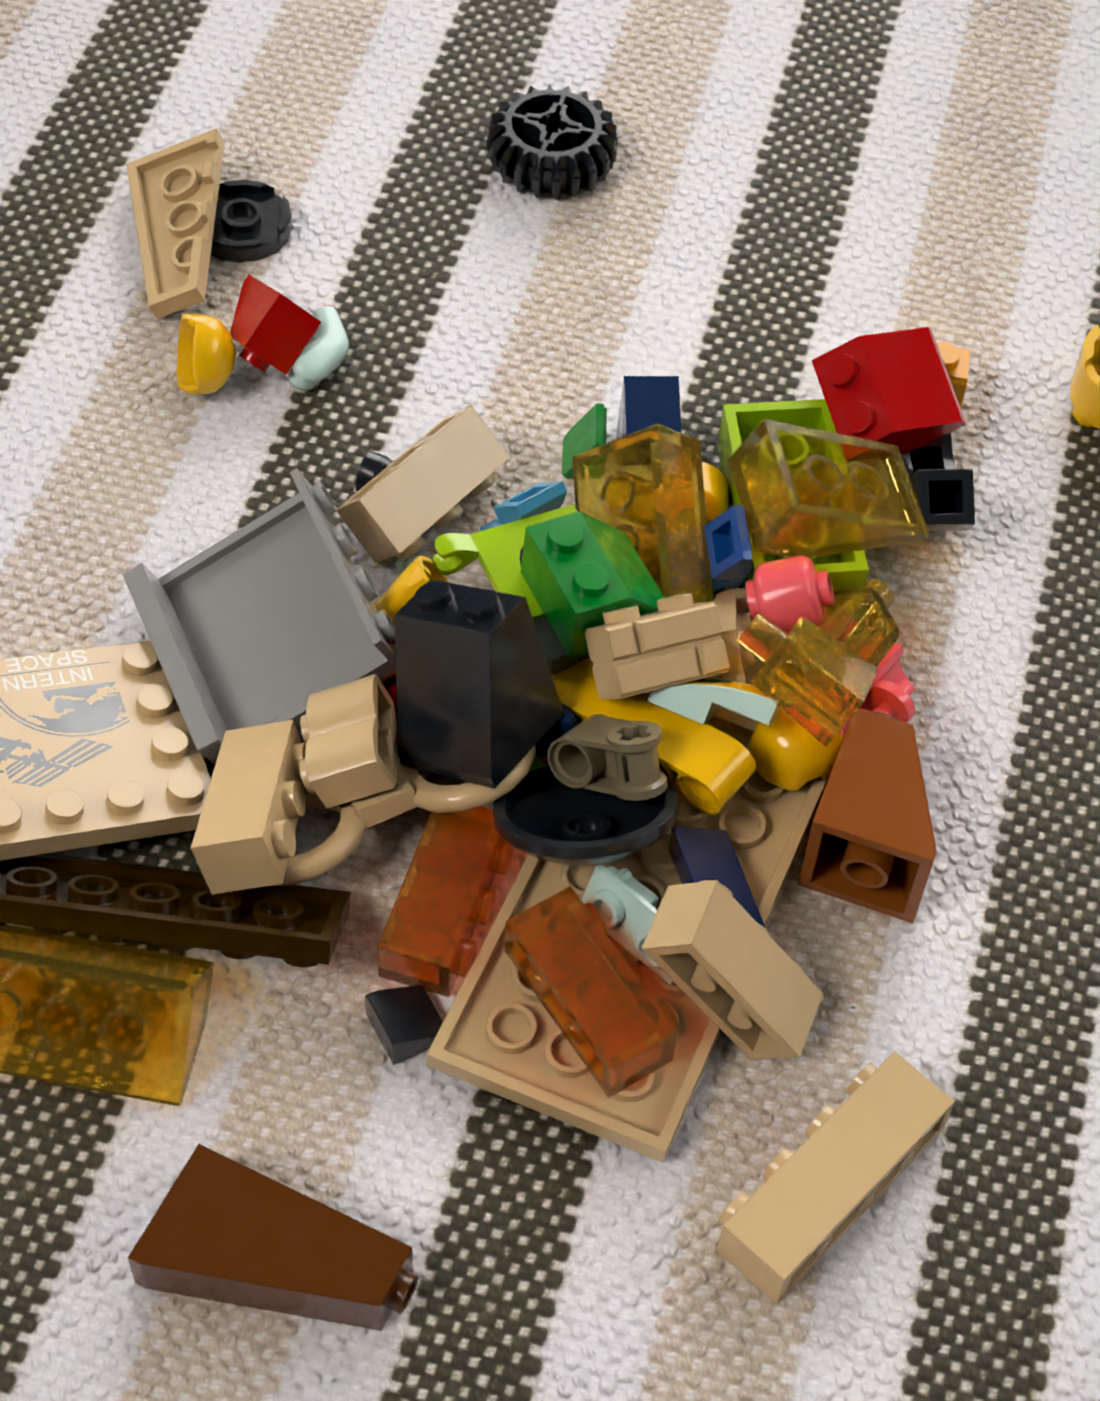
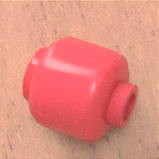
M805 555L762 563L755 570L754 580L746 581V597L752 621L755 626L763 625L765 630L773 636H782L820 627L825 616L824 606L834 604L833 587L828 571L817 572L813 561Z

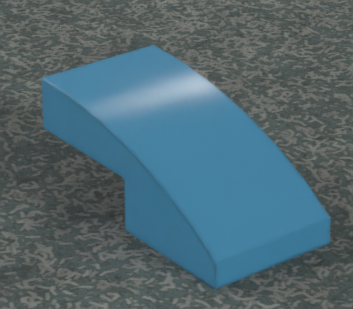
M563 481L538 482L494 506L493 508L498 518L481 526L480 531L561 508L567 494Z

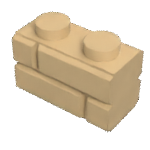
M686 593L656 600L658 612L640 616L637 605L602 613L605 624L586 628L585 632L590 660L594 664L592 670L597 694L601 699H622L728 672L730 666L725 641L721 639L722 627L718 608L714 601L694 603L692 593Z

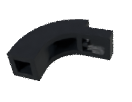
M951 432L891 461L896 506L900 520L906 530L967 531L975 525L973 469H956L952 451Z

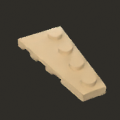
M217 128L126 164L148 305L157 319L205 301L225 144Z

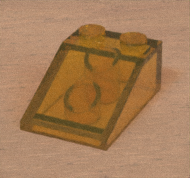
M764 419L727 460L741 506L745 508L747 525L756 552L785 557L805 555L813 558L922 542L930 535L897 445Z

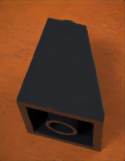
M431 579L421 586L415 595L395 614L398 757L401 765L495 789L564 714L526 597Z

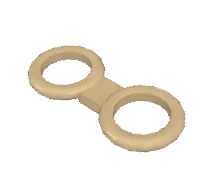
M535 746L495 789L470 782L445 786L430 783L423 778L425 771L402 766L396 756L397 783L395 788L327 808L341 815L336 830L322 844L306 853L289 857L283 884L272 886H291L318 878L340 865L359 846L367 828L416 807L434 813H460L489 805L511 792L527 776L536 755ZM305 790L306 809H326L316 793L310 794Z

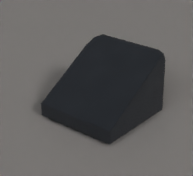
M422 984L377 990L365 995L366 1015L393 1065L431 1047L443 1021Z

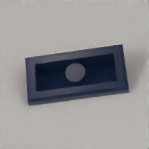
M686 826L672 828L668 849L681 883L718 880L732 892L736 901L751 917L765 927L727 830Z

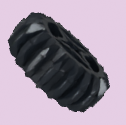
M549 84L546 90L541 91L530 86L526 95L513 92L510 101L499 103L498 110L491 115V121L489 122L487 150L489 151L493 171L501 174L503 183H514L517 192L530 189L533 190L535 198L542 193L552 194L555 200L560 193H568L575 198L580 188L592 191L595 183L605 181L607 173L610 169H613L618 148L617 126L614 125L612 112L603 109L602 100L590 101L587 91L574 94L571 93L569 85L563 90H553Z

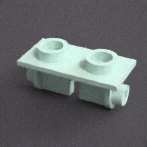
M602 864L596 865L578 910L671 986L674 984V981L641 949L658 911L655 906L659 898L632 877V873L627 868L618 870L613 865L605 868Z

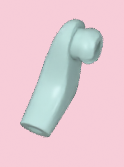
M320 307L314 312L313 316L321 321V324L314 333V341L303 349L291 367L289 380L299 390L306 391L314 388L316 382L323 380L340 366L349 348L348 337L338 312L333 307Z

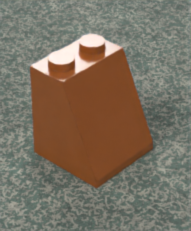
M855 707L812 822L798 885L914 923L937 853L914 726L896 720L886 713L871 712Z

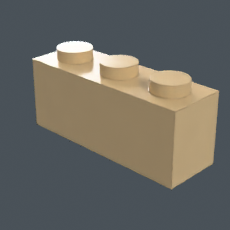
M469 405L443 418L337 508V513L375 563L393 556L402 561L414 554L426 543L422 534L432 525L438 529L461 513L463 509L459 502L470 493L472 497H475L493 485L499 478L494 471L510 457L473 406Z
M293 720L225 731L191 845V850L211 894L283 884L288 859L293 857L296 852L295 831L298 819L304 816L306 810V788L299 771V762L305 758L306 742L301 741Z
M703 880L696 883L668 886L641 949L750 1059L800 1057L823 992L803 972L802 967L792 960L769 936L766 928L757 923L736 901L732 892L718 880Z

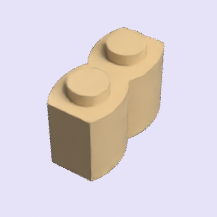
M377 674L310 694L307 699L306 714L300 718V726L306 742L305 758L299 762V771L306 790L310 794L316 793L327 809L395 788L397 783V759L394 747L397 735L396 713L393 700Z

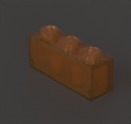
M479 807L460 813L431 812L377 946L379 977L408 986L422 984L426 991L445 997H450L457 976L466 978L474 962L477 950V942L471 940L477 924L486 926L490 920L496 899V890L490 888L496 873L506 875L515 848L497 832L492 809Z
M569 886L506 920L505 953L608 1098L673 1061L677 1033L679 1031L674 1013L664 1000L660 998L654 1000L642 984V974L636 961L626 950H621L620 952L617 950L607 936L606 924L601 914L593 904L589 902L583 904L572 887Z

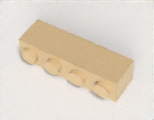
M895 1051L878 1068L872 1063L867 1064L850 1083L847 1089L850 1097L837 1110L830 1104L824 1107L805 1131V1135L809 1138L795 1152L786 1147L778 1153L762 1175L766 1182L752 1196L748 1195L745 1191L739 1193L719 1217L718 1221L723 1226L717 1251L776 1305L940 1134L947 1123L955 1101Z

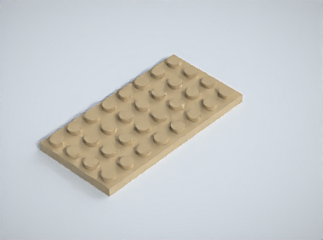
M718 707L714 716L706 722L733 737L746 748L757 724L756 721ZM755 770L722 810L715 815L700 811L678 798V817L671 829L686 826L727 830L766 927L822 798L829 777L826 780H822L820 777L808 781L799 790L792 791L767 782ZM671 829L650 847L615 862L602 864L605 868L612 865L618 870L627 868L632 873V877L659 898L655 906L657 910L667 887L682 884L668 849ZM528 855L426 1054L427 1066L664 1163L721 1029L675 982L670 986L578 910L596 866L562 865Z

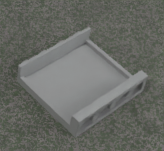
M297 468L291 471L290 474L299 491L298 494L159 579L142 563L122 574L196 749L214 766L225 731L293 720L296 729L301 728L300 718L306 714L307 699L310 694L373 674H377L381 680L396 671L395 624L384 609L378 612L372 601L380 596L379 591L363 566L355 567L351 557L358 553V549L345 527L341 523L335 526L330 515L337 512L338 509L332 497L320 481L312 486Z

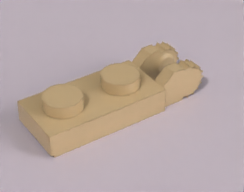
M732 588L716 594L717 596H715L714 604L718 608L722 627L721 639L725 641L730 666L728 672L720 675L723 680L747 683V665L756 664L754 647L756 646L757 632L750 612L740 614L741 611L749 608L746 589Z

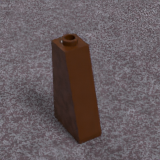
M201 1144L197 1145L128 1256L135 1283L146 1289L380 1331L383 1329L392 1311L401 1314L405 1310L418 1283V1276L413 1274V1252L411 1246Z

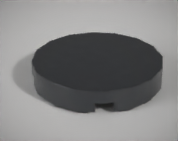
M233 180L219 184L211 247L212 256L220 260L237 263L259 261L275 254L288 242L293 229L289 201L284 195L281 198L275 194L274 187L264 182L253 180Z

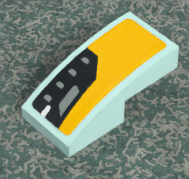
M702 678L651 691L648 702L701 724L710 720L714 716L717 706L720 705L769 726L777 718L786 695L743 682Z

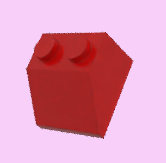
M929 327L858 336L811 360L844 455L869 471L967 425L934 334Z

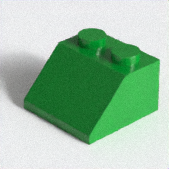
M580 511L525 528L520 572L569 658L589 652L585 637L586 628L605 624L602 613L637 605L640 616L658 612L656 600L665 597L626 533Z

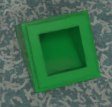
M596 403L564 436L562 453V475L564 478L601 480V476H604L607 441V408H604V404Z

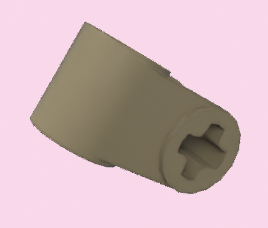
M594 714L552 742L548 749L547 760L551 771L560 782L571 788H582L616 795L618 798L630 801L655 798L663 794L668 788L667 775L660 771L657 746L662 742L661 727L652 722H633L607 717L602 714Z

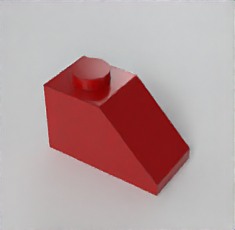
M248 274L242 284L230 333L232 339L244 346L239 353L241 358L263 373L272 365L286 375L321 324V321L278 291Z

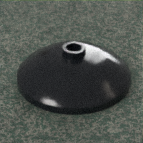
M550 766L528 772L527 776L511 792L494 801L493 820L500 836L525 854L562 865L596 866L623 859L656 843L671 829L678 817V794L672 783L667 780V790L655 798L640 801L624 800L616 795L568 787L555 777Z

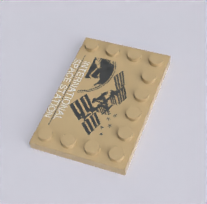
M151 641L0 659V861L196 830L211 778L202 754L196 749Z

